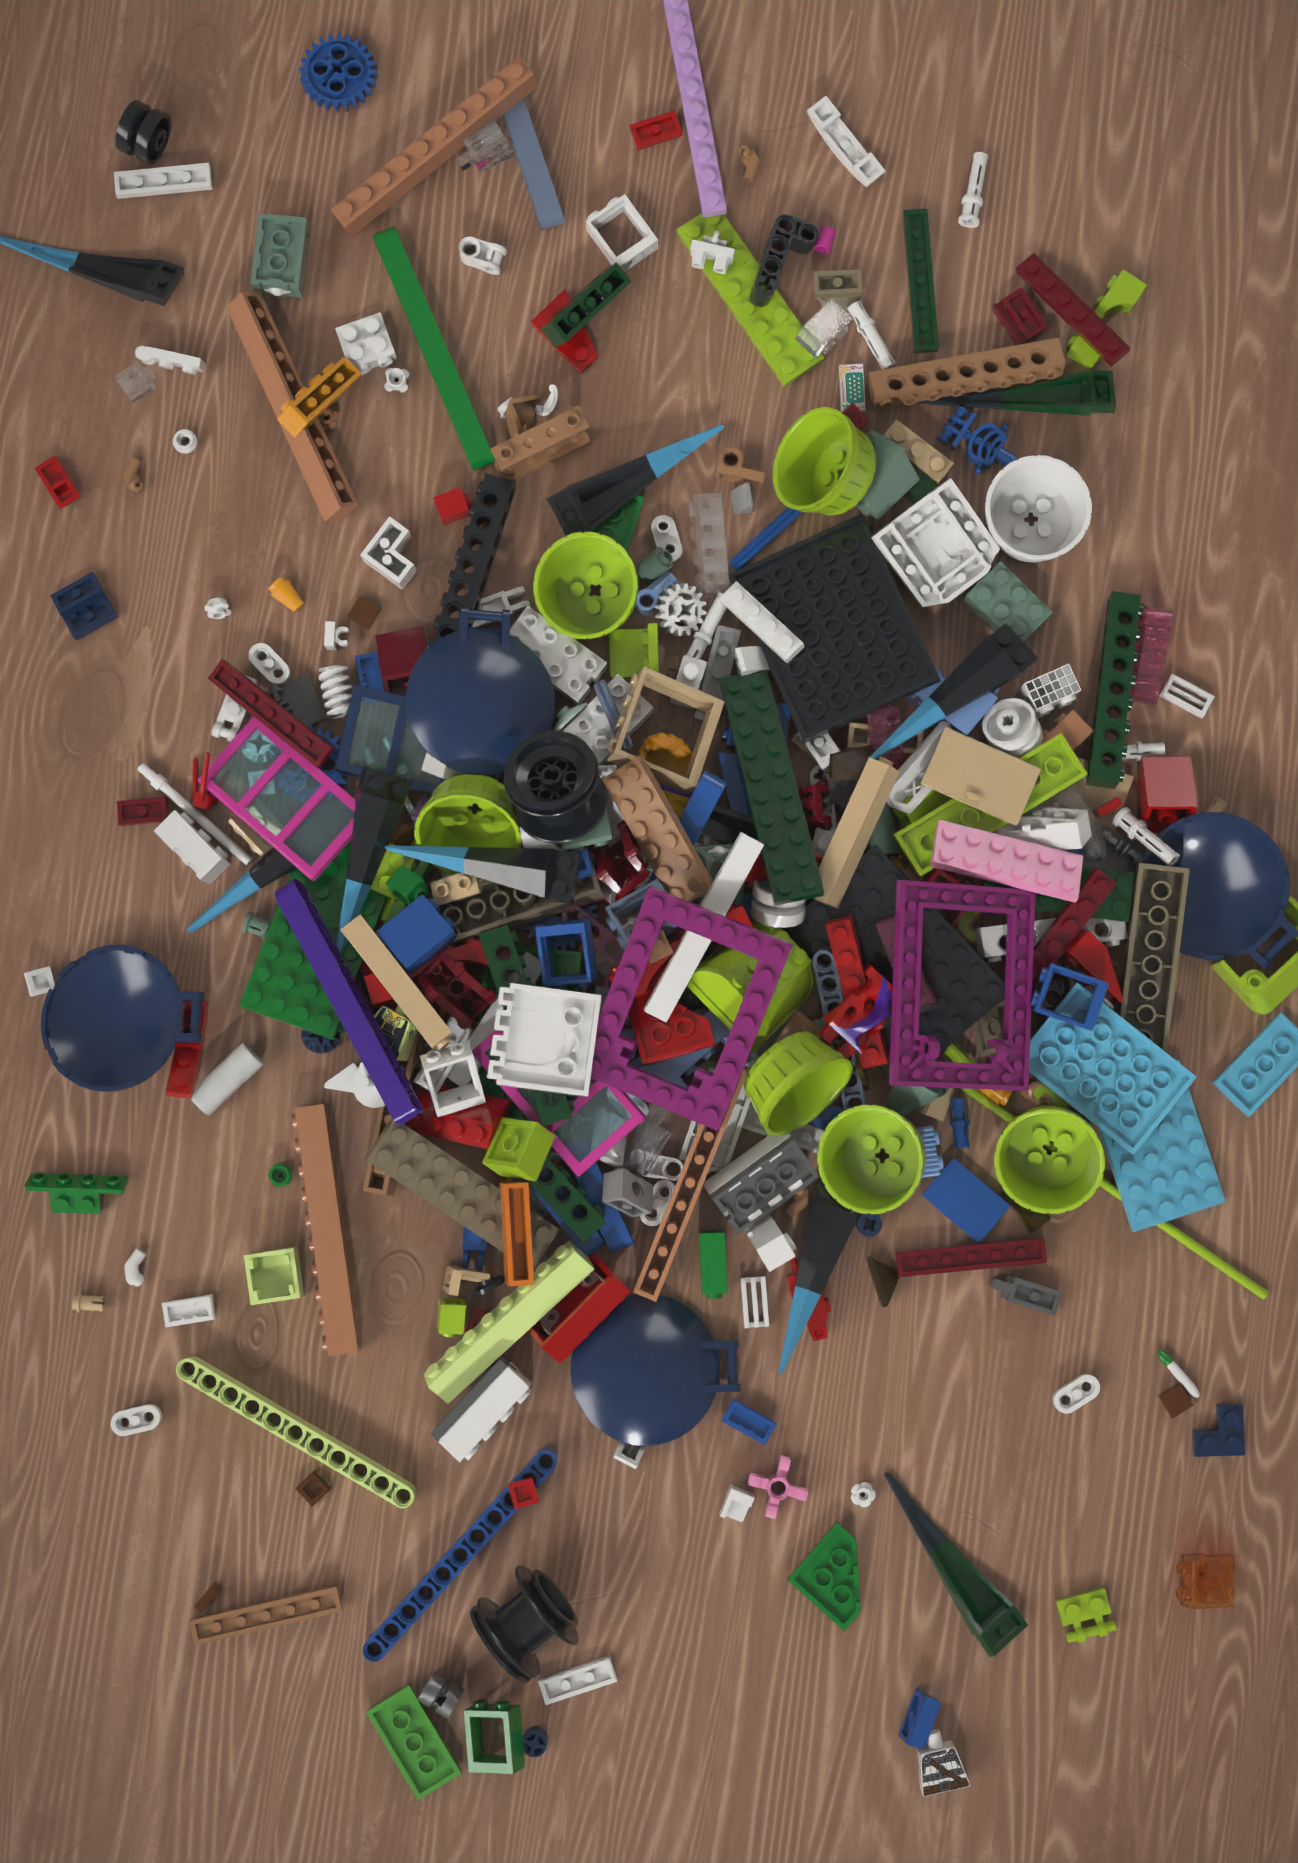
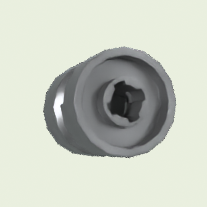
M434 1670L417 1700L427 1707L435 1706V1712L447 1719L458 1703L464 1689L454 1682L446 1683V1677ZM441 1692L446 1696L445 1698L439 1696Z

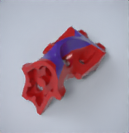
M869 963L864 967L865 974L868 977L866 987L856 993V995L850 992L835 1009L825 1014L823 1018L827 1023L819 1032L829 1044L841 1035L844 1039L836 1047V1050L843 1054L846 1059L851 1057L857 1050L861 1054L866 1051L874 1035L884 1027L887 1020L886 1017L890 1014L892 1007L893 985ZM872 998L874 1000V1007L871 1010H866L865 1003L868 999ZM853 1006L852 1013L850 1015L846 1014V1010Z

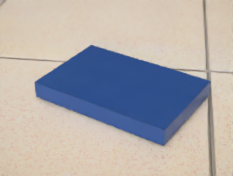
M954 1157L950 1159L940 1171V1175L936 1176L921 1194L922 1197L978 1244L1011 1206Z

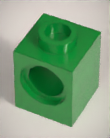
M403 865L386 882L392 895L406 905H410L422 894L426 898L430 892L423 878Z

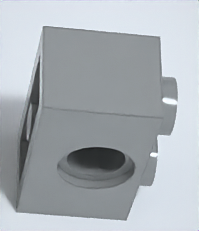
M616 1168L614 1171L604 1173L602 1202L632 1218L652 1213L653 1185L645 1181L644 1178L630 1173L626 1168Z

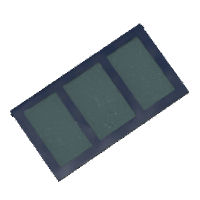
M354 685L335 771L360 777L364 766L411 780L409 789L432 794L436 787L446 779L421 770L426 751L420 745L413 729L410 727L406 711V697ZM501 773L487 775L500 782Z

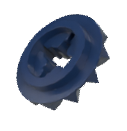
M303 1029L301 1032V1039L305 1047L314 1053L320 1054L333 1050L339 1043L341 1036L337 1029L334 1039L323 1037L322 1044L318 1037H311L314 1033Z

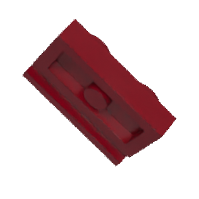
M1022 287L1003 298L997 304L995 303L991 308L1015 345L1030 341L1048 328Z

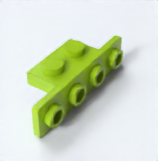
M415 836L410 846H417L418 843H416ZM386 850L370 888L388 896L380 916L382 921L387 919L397 899L387 887V880L401 865L413 872L417 864L415 858Z

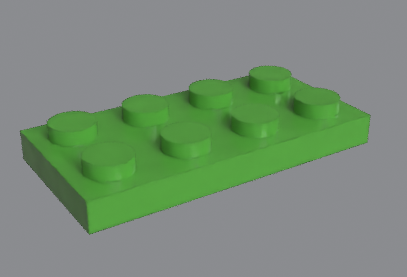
M409 1683L369 1708L366 1714L417 1800H420L460 1775L462 1770L424 1705L417 1700L418 1695Z

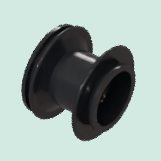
M563 731L541 732L522 741L509 755L504 770L505 791L514 805L518 824L532 838L547 843H565L576 840L589 833L598 825L607 808V788L599 776L598 760L586 742L578 736Z
M518 1565L515 1568V1576L520 1590L501 1606H498L486 1597H480L477 1600V1605L470 1609V1616L479 1637L497 1662L515 1679L522 1683H528L532 1678H538L541 1674L540 1663L536 1653L556 1636L571 1646L578 1644L579 1637L575 1628L578 1625V1619L569 1601L548 1576L535 1569L532 1572L530 1569Z

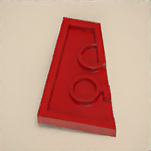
M566 289L531 320V325L553 347L554 345L540 328L571 301ZM584 326L567 342L555 348L580 374L586 371L598 359V354Z

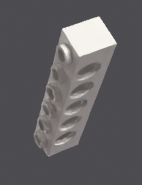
M1056 918L1034 921V946ZM1090 918L1082 928L1089 930L1101 943H1105L1106 947L1118 946L1121 940L1128 939L1125 922ZM1007 924L976 929V947L979 955L983 959L986 958L987 963L1002 961L1001 956H1006V949L1000 946L999 940L1001 936L1007 939ZM1096 924L1102 928L1101 937L1097 936L1094 931Z

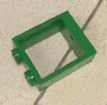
M724 1230L699 1231L702 1295H707V1299H720L722 1294H728Z
M477 1700L473 1702L472 1706L464 1710L469 1772L514 1774L525 1767L520 1705L510 1704V1701L507 1700L498 1701L495 1704H488V1700ZM481 1717L503 1718L506 1755H484Z

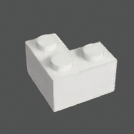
M389 516L360 556L367 565L402 590L417 572L414 564L400 554L412 539V536L408 529Z

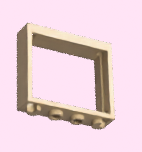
M644 666L638 674L634 673L630 680L629 686L632 687V690L623 700L622 708L625 710L623 716L619 715L615 723L614 729L617 730L615 737L610 739L607 746V751L610 752L607 761L622 767L636 758V756L622 751L621 747L642 686H646L705 712L684 777L646 761L657 782L689 795L698 784L725 701Z

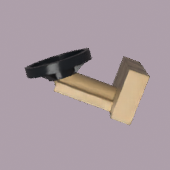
M447 1264L443 1290L449 1295L458 1296L461 1280L479 1282L478 1286L473 1290L474 1295L479 1296L502 1285L505 1282V1276L493 1277V1275L490 1276L486 1271Z

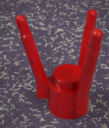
M209 752L205 754L200 788H198V759L196 757L193 758L192 806L211 810L212 805H218L219 801L218 798L206 789L210 760ZM230 770L226 771L219 784L222 790L231 774Z

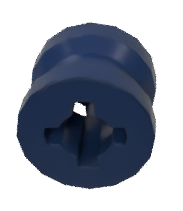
M860 1213L856 1222V1228L862 1235L873 1237L880 1232L882 1221L877 1214Z
M538 1726L527 1729L523 1736L524 1752L526 1755L539 1757L545 1752L548 1743L546 1731Z

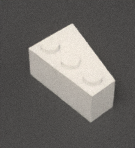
M1035 807L1021 816L1017 826L1008 823L998 829L999 835L1059 850L1082 848L1092 836L1088 811L1080 809Z
M174 810L154 832L182 858V861L187 866H190L197 873L196 876L200 880L211 884L230 865L226 860L229 855L220 846L214 848L209 843L212 838L203 829L197 831L192 826L195 821L187 813L183 812L180 814Z

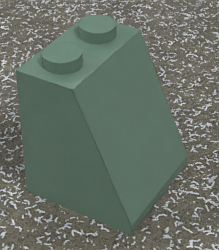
M871 430L867 436L875 449L876 470L870 488H868L866 495L856 506L864 515L868 516L870 514L874 518L879 519L920 479L903 448L876 431Z

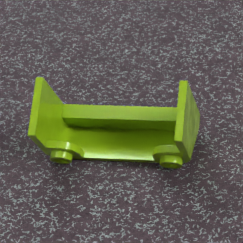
M1289 896L1285 912L1295 921L1298 928V902L1292 896ZM1298 951L1269 978L1259 970L1246 971L1239 977L1224 960L1213 962L1210 965L1256 1014L1270 1013L1298 987Z

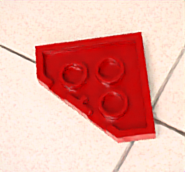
M647 987L646 992L635 997L629 1014L641 1062L644 1067L716 1046L711 1023L705 1017L677 1003L667 1022H664L643 1010L653 989Z

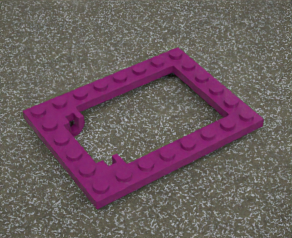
M897 880L889 1085L1028 1091L1035 892L1013 888ZM923 908L1008 914L1003 1039L988 1040L987 1046L995 1047L996 1055L994 1057L987 1056V1064L933 1062L940 1053L938 1039L935 1036L919 1035ZM925 1043H927L929 1047L927 1053H925Z
M650 886L598 1019L591 1078L718 1131L793 944ZM664 921L759 959L714 1073L697 1067L694 1079L688 1089L629 1065L628 1063L633 1056L637 1041L621 1035Z

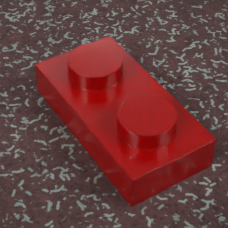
M675 110L629 125L637 151L682 136V130Z

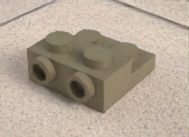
M1004 1001L997 1003L974 1024L980 1055L996 1053L995 1047L987 1046L988 1040L1003 1039Z

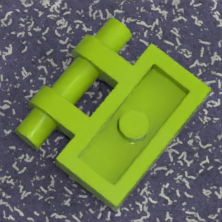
M1104 1587L1055 1599L1062 1625L1072 1624L1074 1631L1065 1633L1067 1643L1075 1641L1078 1643L1085 1642L1086 1638L1097 1635L1100 1637L1107 1636L1108 1632L1117 1630L1114 1620L1103 1621L1102 1616L1112 1613ZM1094 1618L1095 1625L1082 1628V1621Z

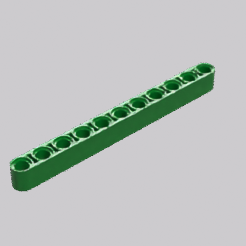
M393 226L373 234L372 237L472 470L476 471L496 462L395 227Z

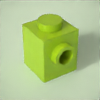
M439 1297L437 1330L439 1334L450 1338L457 1337V1334L464 1335L466 1312L464 1298Z

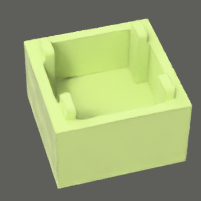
M298 1246L244 1255L250 1305L305 1296Z

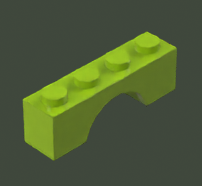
M1123 269L1119 276L1113 275L1106 288L1109 289L1105 296L1101 294L1093 305L1096 308L1095 313L1101 319L1113 312L1130 313L1147 284ZM1074 333L1067 344L1070 349L1066 356L1088 370L1093 368L1100 357L1076 333Z

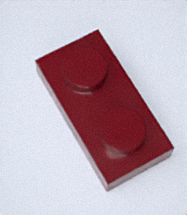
M167 797L117 801L118 825L130 826L163 822L169 816Z

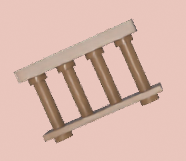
M579 406L490 448L496 460L494 466L499 476L515 482L591 445V441L585 431L589 429V425Z

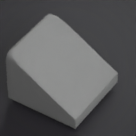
M749 482L731 491L734 514L751 513L753 511V499Z

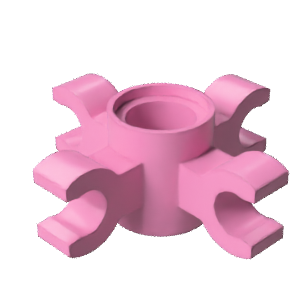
M780 1455L776 1474H772L769 1478L751 1472L749 1474L748 1485L766 1489L770 1496L765 1510L766 1517L775 1519L780 1500L785 1499L787 1496L802 1501L807 1500L808 1489L791 1485L786 1478L791 1463L790 1457ZM775 1481H781L785 1484L782 1492L775 1493L771 1490V1485Z

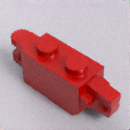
M796 1257L789 1260L793 1274L786 1275L792 1300L798 1274ZM821 1294L806 1324L813 1341L828 1338L826 1319H829L827 1313L831 1312L828 1297L823 1298V1294Z

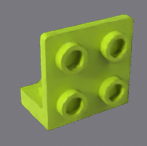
M648 623V629H616L609 633L611 678H614L617 674L622 678H632L633 674H638L644 666L659 673L657 623Z

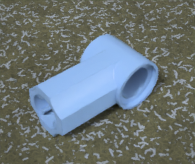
M666 571L646 589L638 592L636 602L638 613L644 616L652 615L656 611L655 605H660L661 603L657 598L658 595L665 596L663 589H671V584H679L672 573ZM643 598H650L653 604L649 607H644L640 604V601Z

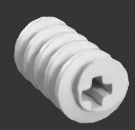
M333 665L318 670L322 672L318 677L320 681L324 682L320 687L323 691H326L322 697L324 700H327L324 707L330 710L326 713V717L329 719L347 717L350 705L348 700L351 699L352 694H346V691L350 690L352 685L344 684L345 681L350 679V676L343 675L342 672L348 670V666Z

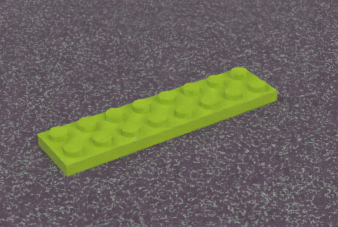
M701 213L678 228L676 233L689 252L692 239L703 242V237H713L714 231L720 232L719 239L727 241L726 247L735 249L733 265H729L726 274L713 271L715 261L706 259L702 271L783 387H786L822 363L824 357L777 290H775L769 304L765 307H757L751 302L750 292L759 264L724 214L703 218ZM762 285L761 291L765 292L767 286Z
M1062 733L1019 758L1042 769L1022 815L1088 775ZM951 799L895 833L893 837L920 878L935 868L931 867L930 864L936 824L939 820L991 833L1005 826L1008 822L956 799Z

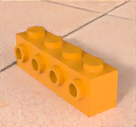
M345 356L336 364L331 362L322 371L324 374L322 377L317 374L309 382L310 387L308 389L304 386L295 395V401L289 399L281 407L283 413L277 420L294 438L344 394L361 376L362 373Z

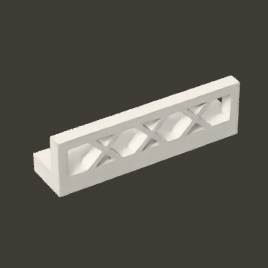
M941 721L897 770L900 773L887 799L890 807L911 814L932 790L924 785H917L924 777L943 733V728L948 727L952 729L949 723ZM913 796L908 804L902 803L905 798Z

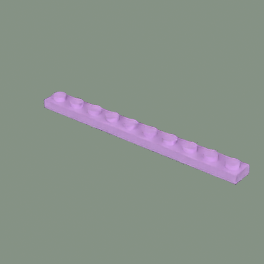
M663 0L702 216L705 218L727 214L688 0Z

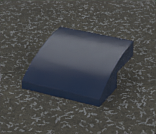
M93 572L50 595L59 614L63 617L76 641L118 618L114 607Z

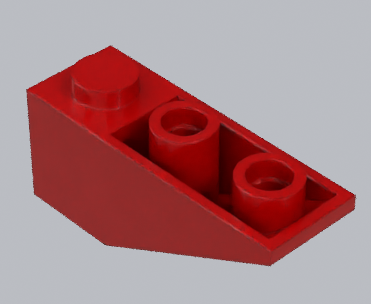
M1082 929L1065 950L1064 954L1067 956L1065 961L1076 969L1078 967L1081 969L1084 975L1109 983L1105 998L1110 1002L1113 1000L1121 1003L1123 997L1106 946L1089 930Z

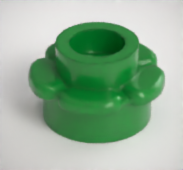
M277 1163L269 1170L268 1177L275 1187L287 1186L292 1181L291 1175L293 1171L290 1166Z

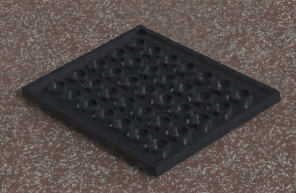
M862 513L729 574L732 584L737 581L804 643L805 647L792 660L786 663L755 634L803 743L941 682L879 548L871 539L872 534Z
M874 844L862 855L838 909L814 899L806 906L805 919L801 924L782 928V930L786 931L789 937L813 961L814 954L819 947H831L825 926L827 921L852 914L859 939L863 966L865 967L869 963L893 985L897 880L910 879L877 844ZM923 908L919 1035L935 1036L940 1043V1053H942L1005 997V981L938 909ZM820 954L818 956L819 961L823 964L831 962L828 954ZM824 979L826 987L834 988L837 986L834 979ZM816 984L815 990L812 994L821 1002L818 986ZM831 1002L829 1003V1008L833 1010L839 1003ZM892 1007L890 1014L886 1017L887 1020L884 1027L881 1028L889 1059L887 1064H882L880 1067L888 1075L890 1069ZM925 1043V1053H927L929 1047L928 1044Z

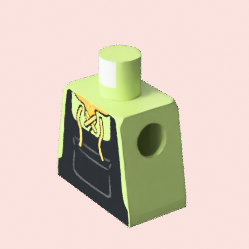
M397 1005L396 1009L382 1006L374 1017L397 1060L407 1062L418 1030L399 1005Z

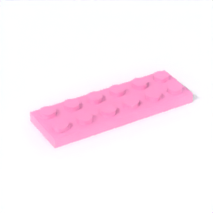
M939 820L936 824L930 866L1076 902L1079 898L1083 855Z

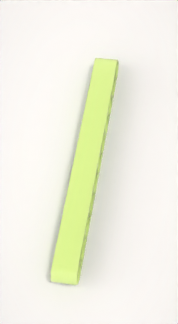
M188 1356L177 1364V1376L184 1382L399 1508H407L415 1500L417 1490L411 1482L199 1357ZM186 1362L194 1365L195 1372L193 1375L185 1371L184 1366ZM207 1375H213L216 1378L215 1387L207 1385ZM229 1387L237 1390L238 1397L236 1400L228 1397L227 1389ZM250 1400L258 1402V1412H252L249 1409L248 1403ZM271 1413L280 1415L281 1422L279 1425H275L270 1421ZM293 1425H297L302 1429V1437H294L292 1435L291 1427ZM314 1438H319L323 1441L324 1448L322 1450H317L313 1447L312 1441ZM342 1451L346 1456L345 1462H337L334 1459V1452ZM356 1464H364L367 1468V1474L359 1475L355 1470ZM377 1477H386L389 1481V1486L386 1488L378 1486ZM400 1489L408 1490L411 1498L405 1501L401 1500L398 1496V1491Z

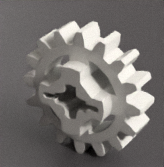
M680 583V585L671 584V589H663L665 596L658 595L657 598L661 603L660 605H655V608L659 609L660 613L655 615V617L662 619L659 626L667 627L666 633H674V636H682V634L689 636L691 631H698L696 624L704 622L700 617L707 614L706 611L702 610V606L706 604V601H700L703 594L701 592L695 593V586H688V583ZM682 593L687 597L683 598L682 596H678V594ZM675 622L683 623V626H678Z

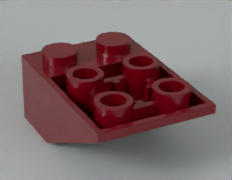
M423 625L375 635L384 692L406 697L407 684L412 669L427 649Z

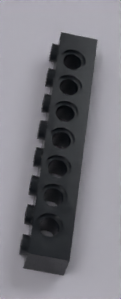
M485 473L484 480L479 482L477 487L478 499L471 506L470 524L464 528L462 536L464 540L462 548L459 547L456 552L455 561L457 564L455 570H451L449 574L448 584L450 586L448 593L444 592L442 596L441 606L443 608L441 614L435 618L434 629L436 630L433 638H429L427 648L445 635L459 631V617L451 618L450 616L453 612L460 611V606L478 610L516 491L513 480ZM490 500L497 501L494 506H486V503ZM483 522L490 523L487 528H479ZM477 544L483 545L479 551L472 550L473 546ZM470 566L476 567L474 572L465 573L466 568ZM461 589L469 590L464 596L457 595ZM468 619L467 627H473L475 620Z

